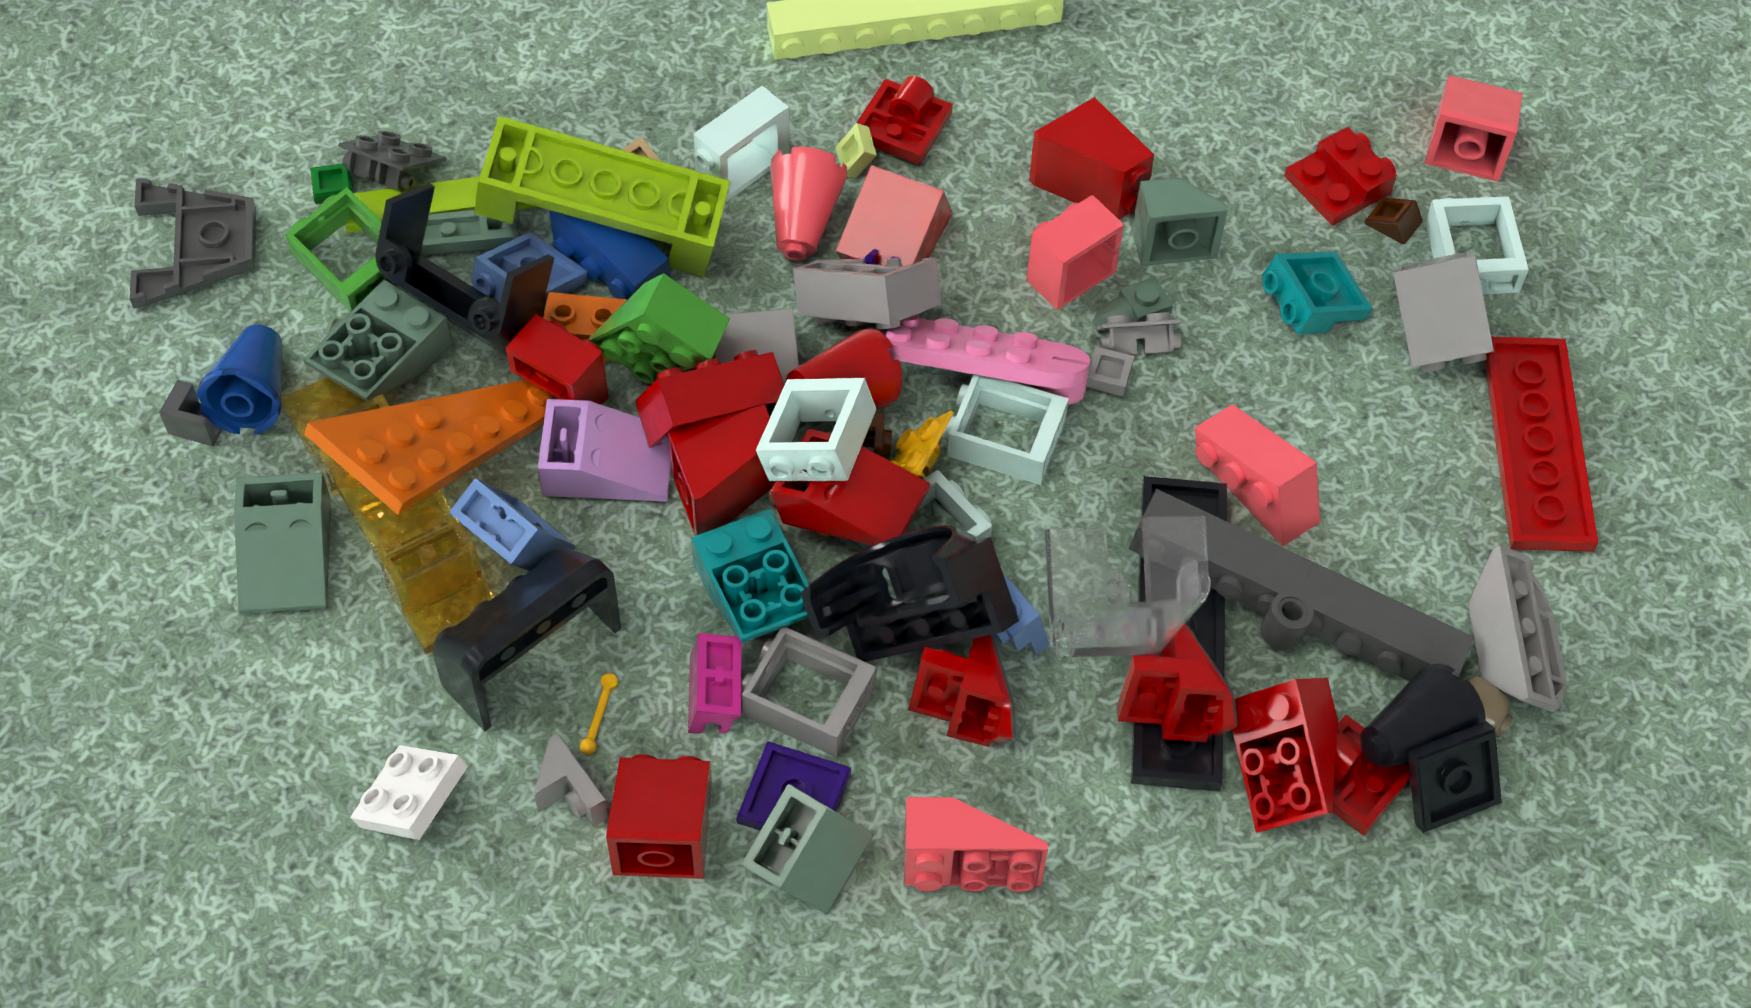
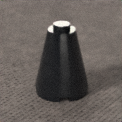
M1431 664L1423 668L1363 729L1361 733V750L1368 761L1380 768L1408 763V750L1485 722L1484 706L1474 686L1467 679L1460 682L1451 674L1455 669L1448 665Z

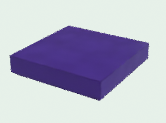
M767 741L736 817L737 823L761 831L788 784L837 812L851 775V767Z

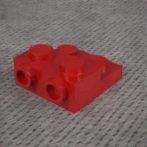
M1348 126L1319 141L1315 153L1286 167L1284 177L1332 226L1374 204L1383 197L1390 195L1397 176L1392 161L1387 157L1380 159L1371 150V143L1368 137L1361 132L1355 134Z

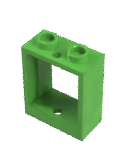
M346 187L337 195L328 197L321 207L309 217L298 220L285 236L291 253L351 312L383 280L391 284L393 283L382 275L377 267L375 256L341 282L311 252L313 248L351 219L378 243L382 221Z

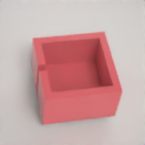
M1093 195L1080 203L1071 204L1061 215L1050 222H1042L1032 232L1026 281L1056 310L1060 309L1116 273L1119 257L1117 249L1121 245L1124 224Z

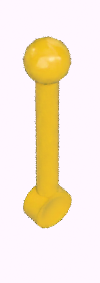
M607 673L601 677L600 683L603 690L587 738L583 739L579 746L580 751L585 755H592L597 749L595 742L610 693L618 686V679L615 674Z

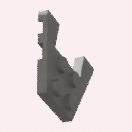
M136 179L134 206L138 216L176 213L174 265L167 268L131 270L129 299L133 309L141 308L255 269L256 206L253 198L205 190L204 194L184 191L182 185L169 183L167 187L152 185L151 180Z

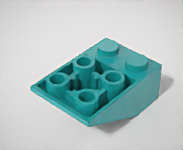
M770 508L691 537L693 564L710 599L741 643L808 618L800 593L810 584Z

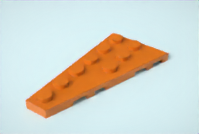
M521 380L308 422L304 435L399 515L543 426L547 399L557 398L530 382Z

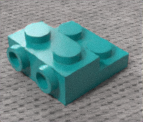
M1337 251L1276 254L1261 275L1263 277L1262 286L1267 294H1272L1281 307L1280 315L1283 322L1291 324L1298 335L1328 333L1335 322L1366 320L1374 310Z

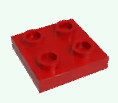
M908 76L902 84L884 79L856 123L869 127L876 149L921 165L951 117L953 104L934 97L932 86L921 77Z
M1345 715L1338 723L1332 813L1365 836L1410 782L1409 765L1405 763L1389 768H1380L1368 761L1361 750V733L1364 727Z

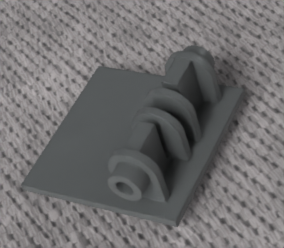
M379 131L375 136L359 135L356 136L355 140L341 142L338 147L349 151L344 155L342 161L343 166L347 167L348 172L371 181L376 180L377 183L385 184V186L400 192L413 189L416 182L415 176L412 175L413 168L446 161V157L432 152L433 148L429 145L422 143L409 144L401 141L399 134L389 131Z

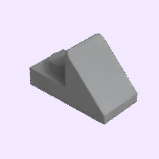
M558 733L550 736L534 792L537 810L541 812L565 797L574 815L577 818L585 815L590 824L595 827L609 818L606 800Z

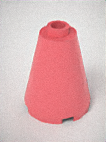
M799 146L792 147L791 154L781 156L782 150L777 151L771 158L770 164L776 246L783 253L784 257L793 261H802L806 257L815 254L847 179V166L844 162L842 167L836 164L835 155L817 148Z

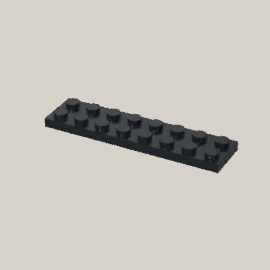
M1144 476L1142 482L1141 519L1156 489L1227 521V483ZM1139 555L1135 655L1154 654L1160 656L1171 623H1184L1195 634L1224 677L1225 597L1219 594L1217 590L1200 582L1185 579L1178 572L1157 562L1147 561ZM1133 723L1131 784L1220 792L1223 775V734L1209 735L1207 742L1162 739L1161 724Z

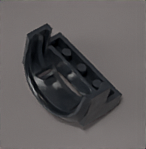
M949 525L914 530L866 548L826 571L800 593L816 639L828 637L846 626L856 657L864 662L923 650L925 647L932 648L1001 633L1019 621L991 537L976 540L975 535ZM884 567L888 572L896 600L889 593L888 582L882 572ZM948 591L947 595L938 596L912 603H904L906 601L923 597L926 595Z

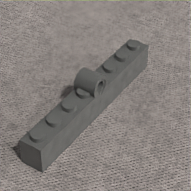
M1156 489L1128 548L1138 553L1147 561L1157 562L1178 572L1185 579L1200 582L1217 590L1219 594L1226 598L1236 599L1257 609L1259 613L1264 615L1260 624L1261 635L1270 646L1276 649H1292L1300 643L1304 635L1317 637L1336 646L1345 654L1355 655L1376 665L1385 673L1395 674L1408 681L1420 670L1431 664H1445L1452 667L1455 671L1451 674L1458 679L1474 636Z

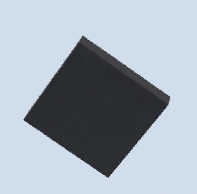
M1487 721L1407 751L1414 820L1417 828L1423 833L1502 803L1495 728Z

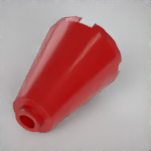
M867 328L853 333L788 373L786 381L787 379L865 378L876 409H883L888 407L891 402H895L900 396L902 370L899 359L892 361L887 349L893 347L890 340L879 330Z

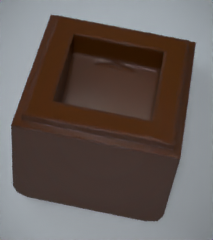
M1383 197L1364 222L1365 225L1405 245L1421 225L1423 219L1416 200Z

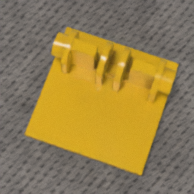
M950 410L937 418L930 417L921 427L915 430L911 428L906 430L895 445L898 452L891 462L925 479L930 474L931 468L941 453L940 438L954 412Z

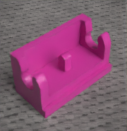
M698 633L690 654L688 733H701L705 729V725L709 723L719 724V733H727L734 719L740 718L742 643L738 637Z

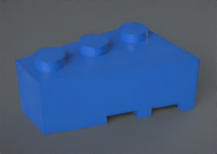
M549 210L553 233V247L588 271L587 277L593 281L598 279L605 284L615 298L629 299L645 282L663 273L670 277L668 257L648 237Z

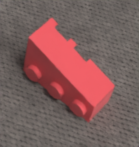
M1233 404L1195 427V452L1199 461L1205 467H1208L1222 483H1227V488L1282 546H1285L1320 523L1317 462Z

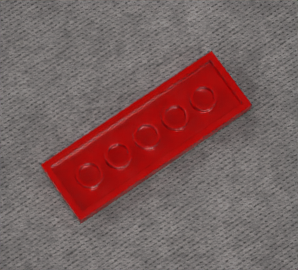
M1491 337L1494 352L1486 353L1487 359L1484 362L1510 549L1594 552L1598 545V537L1566 339Z

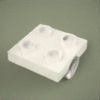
M399 745L396 751L387 759L385 767L373 785L363 794L360 804L350 818L363 829L420 840L468 765L459 755Z

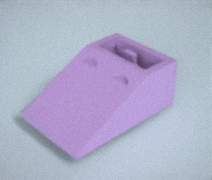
M547 399L537 468L542 496L667 502L671 472L668 435L661 441V445L649 448L639 417L591 401Z

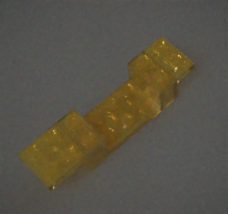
M326 377L282 397L281 405L319 472H323L325 482L334 497L339 494L341 495L380 562L388 591L425 655L432 652L435 647V639L444 629L456 626L471 615L473 609L478 604L486 600L490 601L495 597L482 576L476 547L460 521L449 513L452 508L441 490L436 491L397 515L304 435L308 422L389 407L383 394L365 401Z

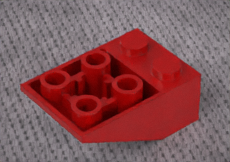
M808 429L801 442H828L831 434ZM861 446L848 481H776L770 492L783 524L873 546L906 532L929 492L931 485L922 478Z
M1328 678L1294 679L1235 698L1238 726L1232 731L1256 833L1332 813L1338 718Z

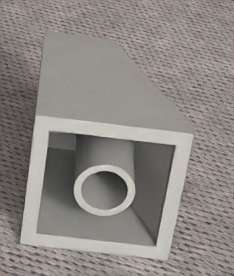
M1474 250L1394 267L1393 274L1412 368L1421 366L1422 372L1435 371L1445 368V361L1461 358L1462 364H1470L1486 360V353L1494 352Z
M793 309L726 314L725 316L730 318V321L713 354V359H720L722 364L734 361V356L750 350H757L758 355L773 352L783 384H785L788 373L799 366Z

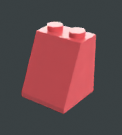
M1448 75L1424 164L1499 182L1517 133L1523 93Z

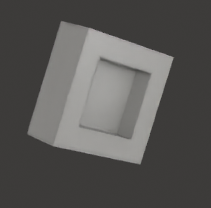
M1095 346L1089 366L1086 388L1124 397L1134 356Z

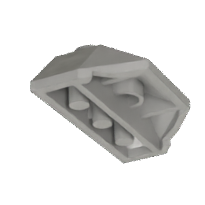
M1498 545L1493 548L1468 603L1471 630L1474 635L1478 656V669L1481 677L1498 689L1523 702L1553 712L1560 708V702L1568 689L1554 614L1542 585L1531 572L1534 566L1530 557Z

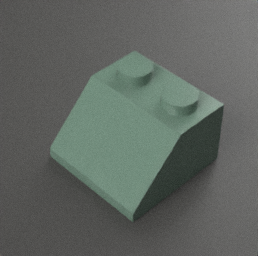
M1157 178L1140 181L1132 232L1141 266L1217 259L1228 212L1226 204L1181 178Z

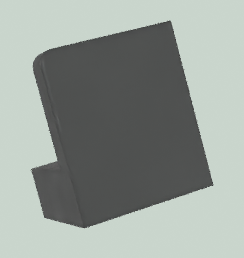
M177 380L159 411L167 433L214 446L223 429L216 427L209 419L203 416L200 411L202 404L196 398L193 384Z

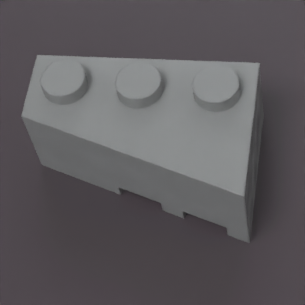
M901 258L887 259V266L866 264V259L817 260L793 269L798 316L815 317V321L818 323L845 320L847 326L876 323V328L891 329L900 326V321L941 305L937 258H923L922 261L909 266H902Z

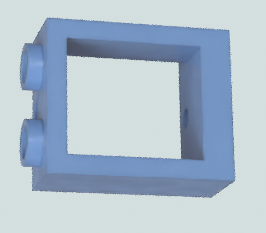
M477 478L472 481L449 511L451 515L510 564L527 571H531L538 566L542 559L553 550L566 548L573 550L575 548L571 541L516 496Z

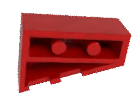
M750 350L734 356V361L721 364L720 359L716 358L697 364L695 366L696 370L682 372L681 367H675L658 373V379L635 400L649 448L661 445V441L668 435L669 431L764 404L768 412L773 411L784 388L774 353L758 355L757 350Z

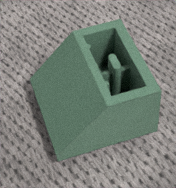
M788 784L741 865L778 888L828 914L875 834Z

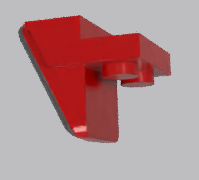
M1171 623L1160 656L1154 654L1144 656L1133 655L1117 704L1118 722L1161 724L1162 739L1207 742L1209 735H1221L1238 726L1234 693L1189 626L1184 623Z
M994 634L973 638L968 658L954 655L946 650H935L925 647L908 710L949 721L950 724L946 736L989 747L991 741L1001 744L1015 738V703Z

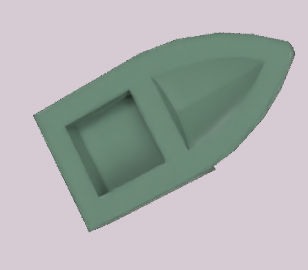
M1152 277L1121 288L1119 297L1101 308L1093 319L1092 324L1093 326L1107 324L1108 316L1131 315V322L1146 321V314H1172L1173 304L1157 279Z

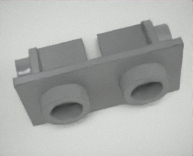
M1170 313L1146 314V321L1131 322V315L1108 316L1107 324L1096 326V330H1106V337H1100L1099 347L1129 355L1138 354L1137 339H1143L1144 354L1173 353L1174 349L1181 348L1180 332L1173 333V326L1181 324L1182 319L1171 320Z

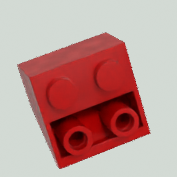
M535 314L505 347L510 371L557 399L584 400L601 405L609 398L603 353L600 348L590 340H581L572 335L563 325L556 321H548Z

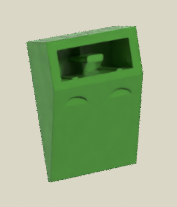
M663 273L645 282L590 336L589 340L600 348L603 357L619 362L629 368L636 379L644 383L653 384L658 379L657 374L662 371L681 367L682 372L701 362L710 360L730 318Z

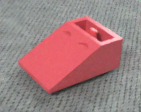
M906 797L904 886H914L917 890L927 892L936 891L942 886H960L961 889L970 892L982 891L988 886H1006L1010 891L1025 892L1033 889L1034 886L1042 885L1048 853L1047 842L953 797Z

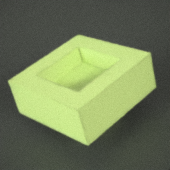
M858 123L852 127L835 147L840 166L842 167L843 162L847 166V177L857 178L877 156L869 127Z

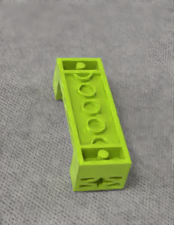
M498 116L478 180L474 214L513 224L519 202L670 243L672 247L668 258L669 268L705 277L731 181Z

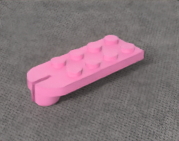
M918 314L901 320L900 326L896 328L881 329L880 331L893 345V347L887 348L892 360L899 359L902 362L1035 385L1039 390L1069 398L1068 405L1081 401L1086 392L1090 357L1076 347L1040 340L1031 333L1018 332L1014 335L998 332L992 326L979 325L973 328L961 326L957 321L947 318L935 321L922 319Z

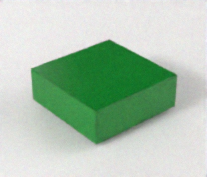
M343 163L310 168L315 204H322L328 197L337 195L346 187L353 192L351 173L348 172L347 167L343 166Z

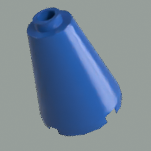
M256 324L248 326L201 380L196 392V398H199L202 404L200 411L216 427L234 434H240V428L255 429L253 435L261 434L273 427L281 411L282 339L280 335L265 325Z

